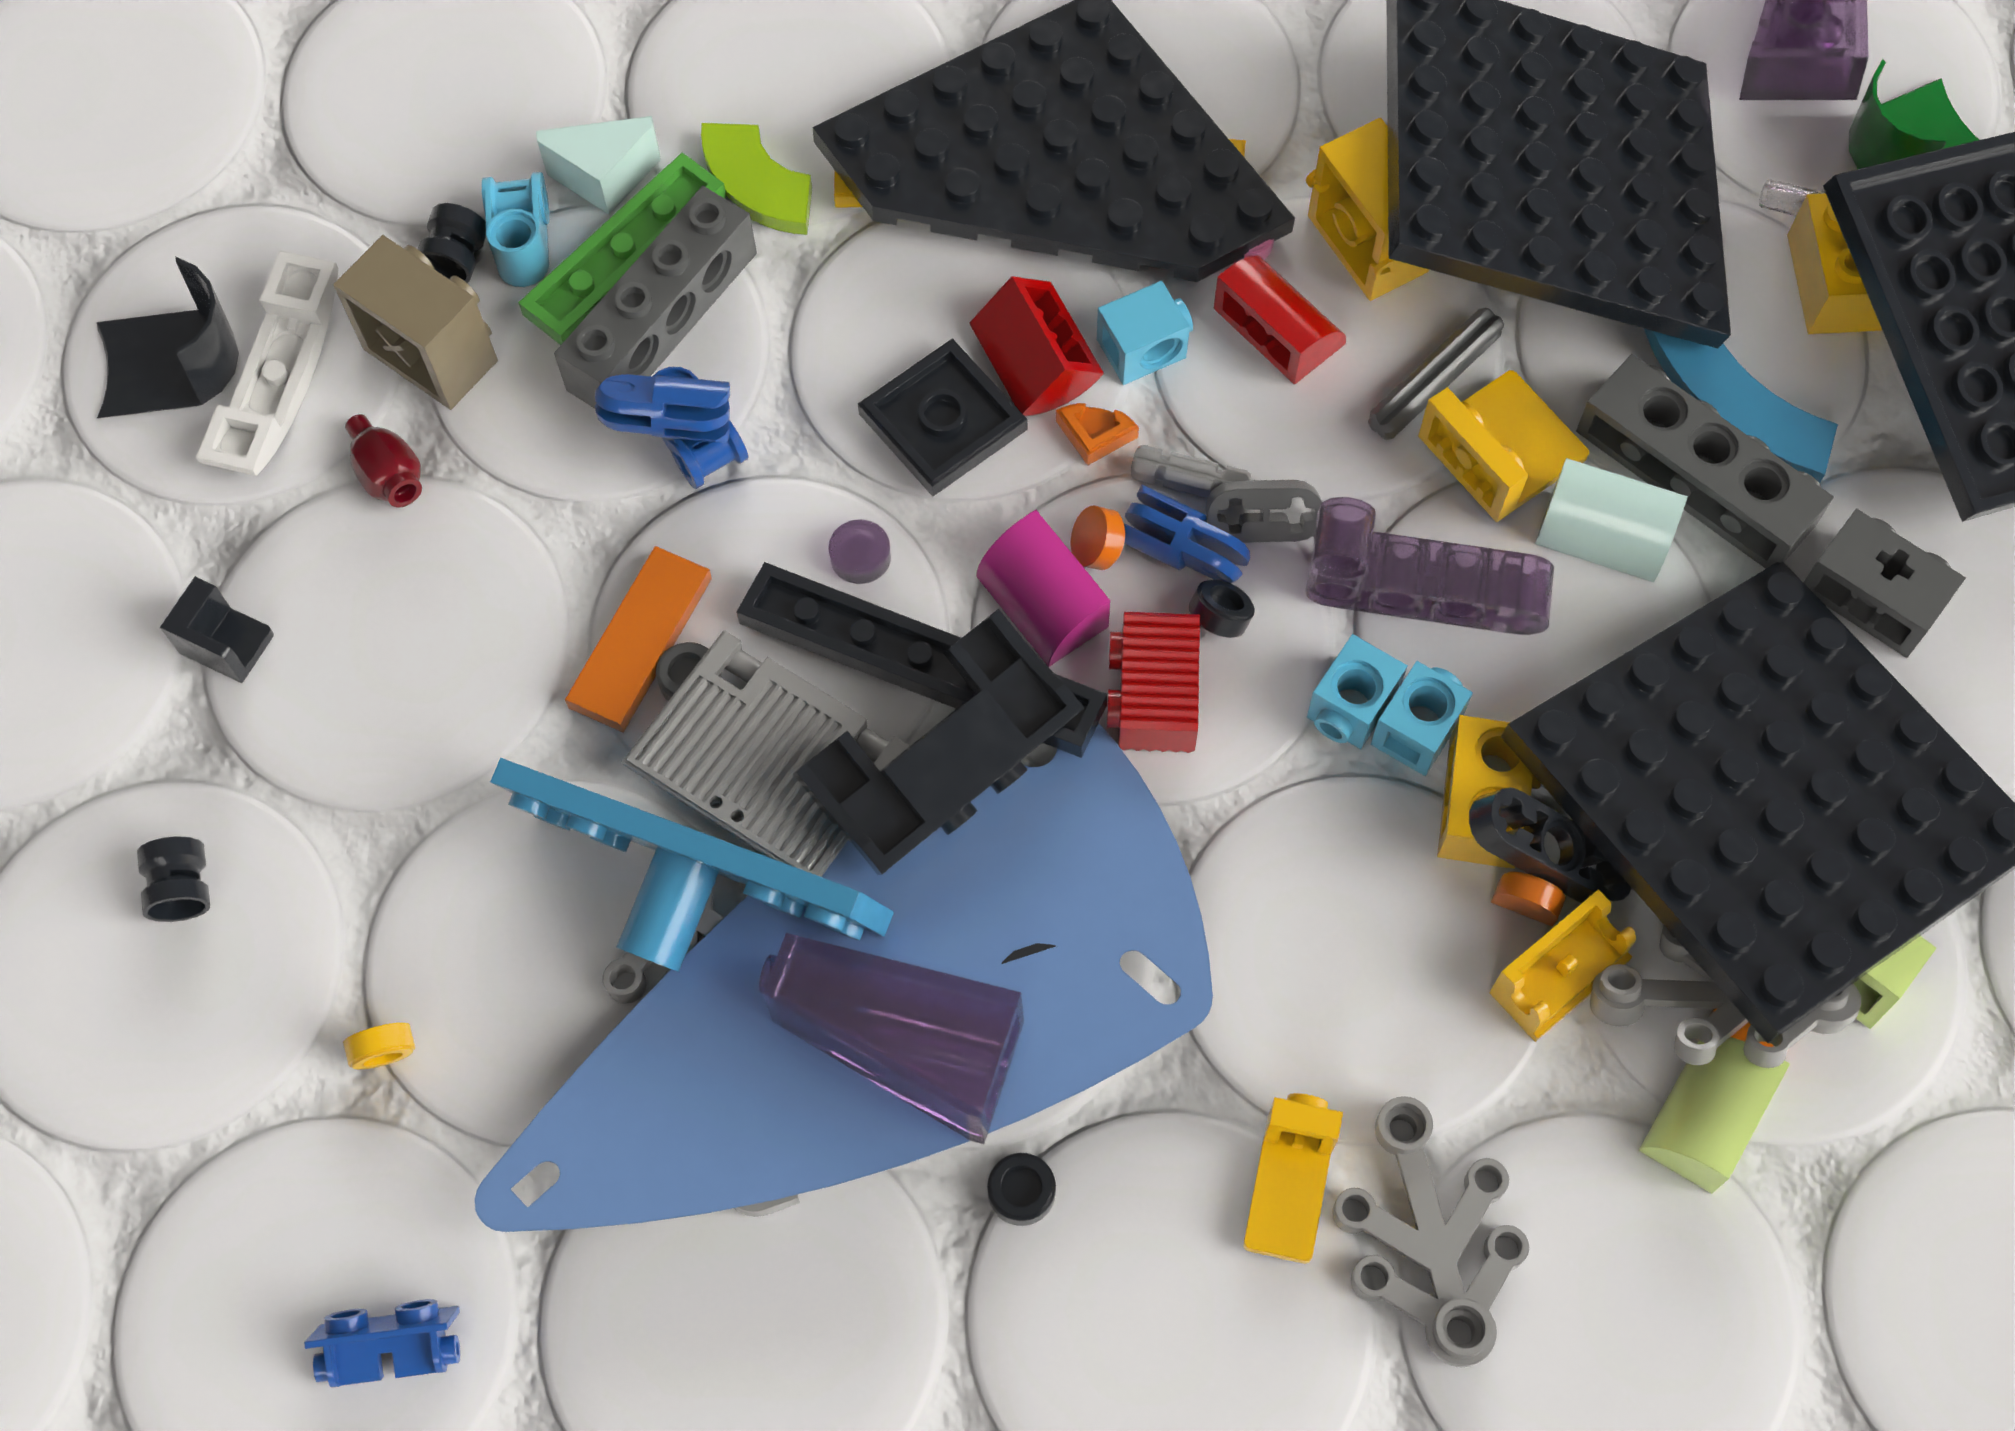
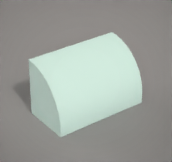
M1566 458L1551 494L1535 544L1655 582L1673 541L1688 496Z

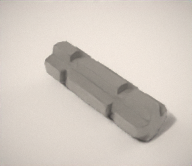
M1148 445L1138 446L1131 465V477L1135 480L1155 484L1156 479L1164 481L1163 487L1205 498L1210 495L1214 488L1222 483L1251 480V474L1247 470L1227 466L1226 471L1218 470L1219 463L1176 452H1171L1170 457L1163 456V449ZM1238 498L1229 499V504L1242 505L1241 500Z

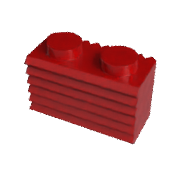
M1124 612L1122 632H1110L1109 670H1121L1120 690L1108 689L1107 728H1119V747L1122 750L1133 749L1140 751L1145 749L1149 752L1154 750L1161 752L1170 750L1175 753L1179 751L1186 753L1195 751L1199 713V614Z

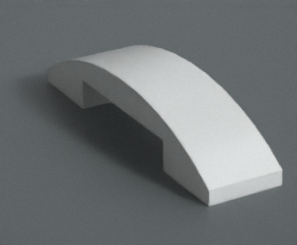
M282 250L279 251L259 300L266 311V315L229 406L217 404L196 455L199 463L257 476L273 457L300 409L322 350L336 291L333 286L338 278L339 268L336 262Z

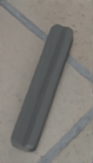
M1489 308L1478 309L1371 410L1368 420L1370 428L1385 440L1393 439L1426 408L1430 398L1448 387L1501 336V330L1504 328L1501 317L1495 315Z

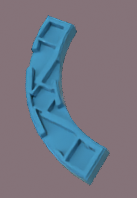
M1644 329L1655 357L1671 382L1695 399L1711 404L1722 418L1746 435L1757 437L1763 441L1773 454L1797 471L1811 475L1820 484L1826 473L1838 424L1801 410L1772 393L1737 362L1724 343L1717 349Z

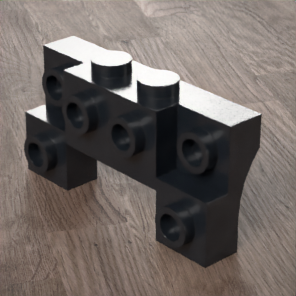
M999 609L943 653L975 694L884 768L879 770L851 734L846 731L793 773L794 777L832 824L838 825L877 875L885 873L939 827L949 835L963 825L978 811L971 803L972 800L989 786L999 794L1019 779L1028 770L1021 760L1084 709V706L1068 686L1035 654Z

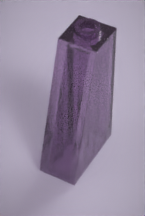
M786 933L778 955L770 954L767 957L759 980V992L764 994L772 1022L968 1140L985 1144L1024 1024L1021 992Z

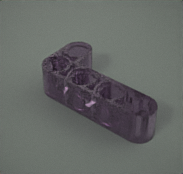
M1331 498L1320 505L1313 532L1305 589L1306 596L1311 601L1333 608L1519 635L1538 634L1549 627L1554 579V565L1549 560L1533 554L1374 532L1375 509L1370 504L1355 498Z

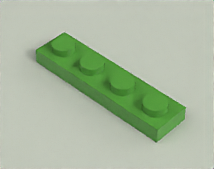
M682 152L518 302L522 315L558 344L562 345L702 186H705L721 197L726 198L724 183Z

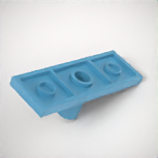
M501 757L490 781L512 793L508 805L534 815L533 817L568 831L573 829L590 836L591 839L623 852H627L631 841L656 850L616 948L679 972L718 874L746 884L743 894L762 901L763 904L789 915L800 918L804 907H807L804 917L823 924V927L859 941L864 929L885 937L894 914L892 910L858 890Z

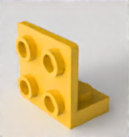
M1514 370L1505 372L1462 402L1446 387L1428 400L1418 437L1496 523L1554 484L1559 477L1566 458L1584 463L1589 455L1588 448Z

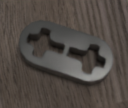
M1300 480L1225 482L1212 490L1207 497L1205 506L1209 524L1233 535L1243 543L1297 542L1307 540L1317 534L1325 518L1324 504L1320 495L1312 485ZM1301 497L1305 507L1311 509V512L1301 513L1300 523L1291 524L1285 513H1270V509L1290 508L1292 498ZM1234 498L1241 500L1243 509L1260 510V513L1241 514L1239 524L1229 525L1225 515L1217 514L1218 510L1228 509L1229 499Z

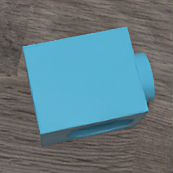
M1163 281L1098 307L1096 340L1123 385L1187 358L1189 332L1193 331V321L1185 303L1180 298L1174 300Z
M1352 634L1314 690L1307 718L1312 720L1315 727L1327 738L1338 743L1349 742L1362 749L1376 728L1379 718L1401 686L1408 665ZM1350 689L1359 691L1367 698L1368 702L1363 704L1349 703L1340 696L1339 692Z
M1416 661L1379 718L1370 745L1426 777L1450 739L1459 715L1465 714L1473 692L1463 687L1461 681L1449 671L1438 667L1429 668ZM1417 706L1429 708L1437 715L1438 720H1420L1413 715L1410 709Z

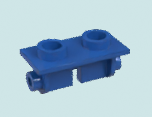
M425 1299L407 1302L395 1307L394 1315L368 1318L366 1309H350L324 1317L325 1324L319 1325L304 1341L305 1349L323 1347L324 1353H317L313 1358V1372L316 1382L328 1381L330 1387L334 1388L343 1385L380 1381L384 1377L381 1354L392 1352L395 1378L446 1372L449 1364L460 1362L458 1336H446L445 1330H448L459 1315V1306L438 1309L437 1300Z

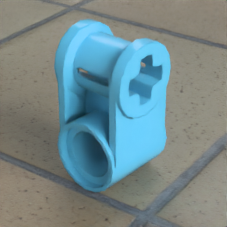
M533 172L530 179L495 182L493 177L482 178L486 236L499 276L505 283L514 287L534 285L544 278L549 268L547 224L550 222V213L543 173Z

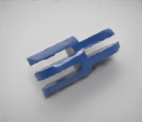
M629 374L615 375L605 379L596 389L595 411L598 420L606 427L615 431L650 434L655 437L726 443L729 440L728 420L730 418V405L728 399L730 398V383L726 381L661 375L656 377Z
M1141 485L1136 496L1143 504L1131 503L1125 513V518L1135 528L1124 524V544L1179 571L1187 566L1213 580L1234 583L1243 575L1236 565L1247 566L1250 561V551L1242 541L1207 523V516Z

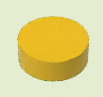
M402 1022L372 1027L355 1033L343 1041L348 1066L357 1070L376 1068L397 1062L411 1055L416 1048L410 1024Z

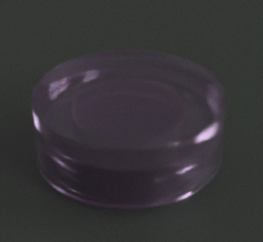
M851 520L839 526L830 538L828 549L831 566L835 573L843 580L854 584L870 583L880 578L887 571L891 561L890 541L887 533L878 524L869 520Z

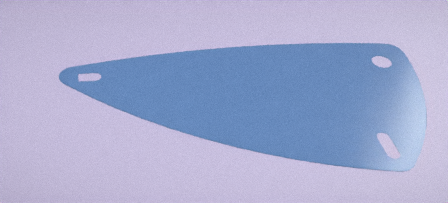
M1098 723L1082 758L1057 749L1054 758L1049 763L1040 767L1025 766L1028 770L999 794L989 786L971 801L978 811L963 825L949 835L939 827L881 875L875 873L855 846L848 840L822 877L858 890L892 910L894 914L885 937L864 929L859 941L823 927V924L804 917L807 907H804L801 917L798 918L763 904L762 901L747 896L686 954L679 972L671 969L607 1035L547 1102L479 1185L474 1199L475 1211L479 1219L487 1227L502 1232L614 1226L712 1213L773 1201L838 1185L902 1166L964 1144L1025 1119L1085 1091L1141 1061L1196 1028L1209 1014L1213 1000L1209 952L1202 915L1190 874L1177 841L1158 803L1139 772L1114 739ZM1036 943L1056 945V947L1002 964L1015 950ZM1128 951L1142 953L1180 987L1181 995L1179 999L1173 1004H1162L1122 970L1120 966L1122 955ZM543 1162L556 1164L560 1170L559 1179L529 1207L511 1190L513 1186Z

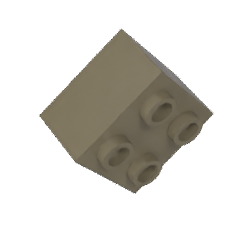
M382 235L333 284L363 350L450 410L498 362L489 338L492 331L482 319L477 305L480 302L477 293L461 278L452 276L448 279L437 272L430 260L411 245L402 248L385 235Z

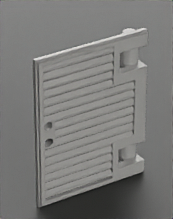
M722 631L626 755L622 764L765 856L822 877L849 839L837 824H832L794 777L793 773L846 731L851 734L879 770L884 768L910 745L893 736L890 742L867 728V719L772 659L767 657L763 663L742 650L741 640L727 631ZM726 669L747 684L740 690L719 677L720 673ZM713 801H720L721 803H715L712 806H710Z

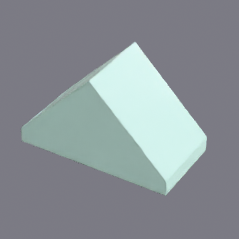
M652 116L536 131L537 143L547 175L607 214H610L661 160Z

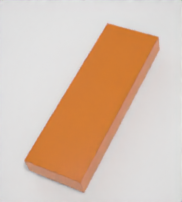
M655 546L566 696L565 702L568 708L624 733L656 677V667L660 657L665 651L674 646L712 580L710 569Z

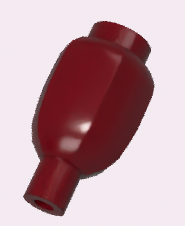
M357 414L348 419L345 429L353 439L350 444L351 466L367 493L378 500L388 501L393 507H405L413 503L422 492V485L419 481L421 465L410 446L398 434L385 428L373 427L365 415Z

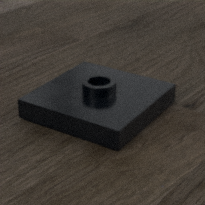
M953 338L858 403L859 415L932 497L1028 430V419Z

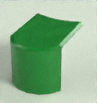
M1882 59L1850 127L1849 152L1857 169L1978 141L1979 139L1963 123L1946 94L1942 78L1881 104L1877 96V82L1886 64L1884 59Z

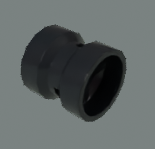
M452 203L438 204L433 207L427 223L430 235L420 241L418 250L430 260L434 269L446 278L450 279L452 276H457L466 283H469L476 266L473 254L483 247L486 238V221L476 212L461 205Z
M174 836L152 840L138 848L139 874L144 876L147 882V887L141 892L144 917L158 922H176L196 918L205 914L210 909L209 888L207 884L201 881L200 872L206 867L203 842L191 837Z

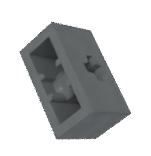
M1856 508L1817 560L1803 583L1825 606L1908 658L1966 577L1952 569L1949 563L1939 555L1925 552L1898 535L1892 526L1885 521L1871 518Z

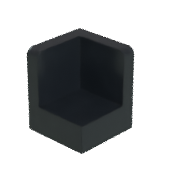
M196 576L160 626V629L179 654L240 683L244 682L274 636L273 631L267 624L232 609L215 585Z

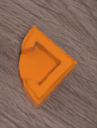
M1076 403L1056 410L1057 424L1087 465L1137 439L1139 435V426L1125 413L1116 409L1114 412L1101 408L1086 407V403Z

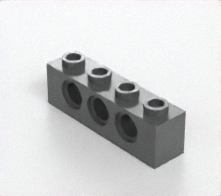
M702 186L554 352L566 391L595 409V391L605 379L624 374L651 376L757 254L750 213Z
M1633 354L1622 363L1588 400L1576 429L1578 434L1646 483L1688 496L1684 507L1686 512L1765 569L1776 562H1785L1816 527L1834 498L1833 495L1821 487L1814 477L1794 469L1773 454L1763 441L1743 433L1722 418L1711 404L1695 399L1671 382L1664 371L1656 366L1647 365ZM1647 420L1659 422L1665 428L1656 427ZM1697 455L1708 457L1715 464L1704 462ZM1748 491L1760 494L1765 500L1751 496Z

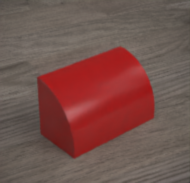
M1246 257L1217 276L1213 309L1294 385L1346 344L1345 334L1262 257Z
M1011 276L969 322L1014 405L1024 416L1045 413L1067 404L1087 391L1104 374L1050 281Z

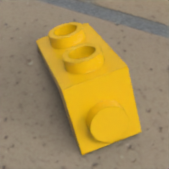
M1302 1093L1289 1094L1287 1100L1274 1097L1266 1121L1243 1242L1245 1250L1302 1264H1307L1311 1261L1330 1157L1339 1139L1343 1112L1327 1109L1328 1102L1324 1099Z

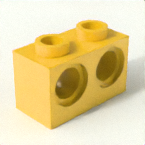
M1459 715L1449 741L1437 857L1515 869V866L1482 848L1472 835L1469 825L1470 808L1479 796L1505 788H1515L1531 796L1532 788L1540 789L1541 783L1501 738L1510 722ZM1487 755L1498 756L1508 763L1511 770L1505 772L1495 771L1485 764L1482 757ZM1507 826V828H1506V832H1507V831H1510V830H1514V829L1510 828L1509 826Z

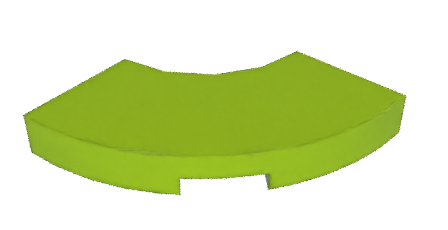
M701 123L702 148L708 172L724 183L727 197L738 207L750 213L751 220L761 225L792 234L808 235L812 195L811 175L790 171L772 160L761 144L759 125Z

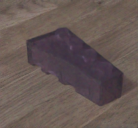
M1765 0L1757 32L1748 55L1739 100H1857L1869 58L1867 0Z

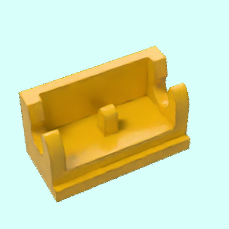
M1599 889L1502 970L1489 992L1535 1042L1591 995L1593 981L1599 973L1611 965H1626L1632 959L1629 950L1636 942L1635 931L1629 926L1620 932L1610 923L1607 915L1611 912V902Z

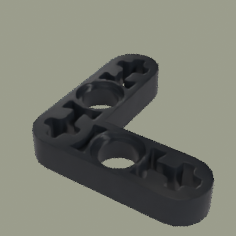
M1505 788L1479 796L1473 802L1469 811V825L1472 835L1477 843L1491 854L1527 874L1554 884L1565 895L1581 904L1598 889L1611 903L1624 900L1630 894L1632 887L1577 824L1568 817L1515 788ZM1507 826L1514 829L1506 832ZM1547 832L1553 835L1560 849L1558 864L1552 862L1546 854L1544 838ZM1596 865V870L1588 866Z

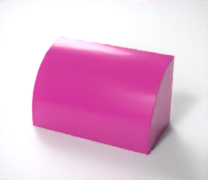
M1037 510L1032 511L1006 530L982 558L976 572V577L1048 667L1109 627L1111 600Z

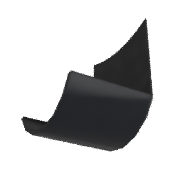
M175 256L176 264L198 310L97 322V330L103 342L107 360L106 391L97 418L200 406L221 393L235 374L239 351L234 333L211 282L196 265Z

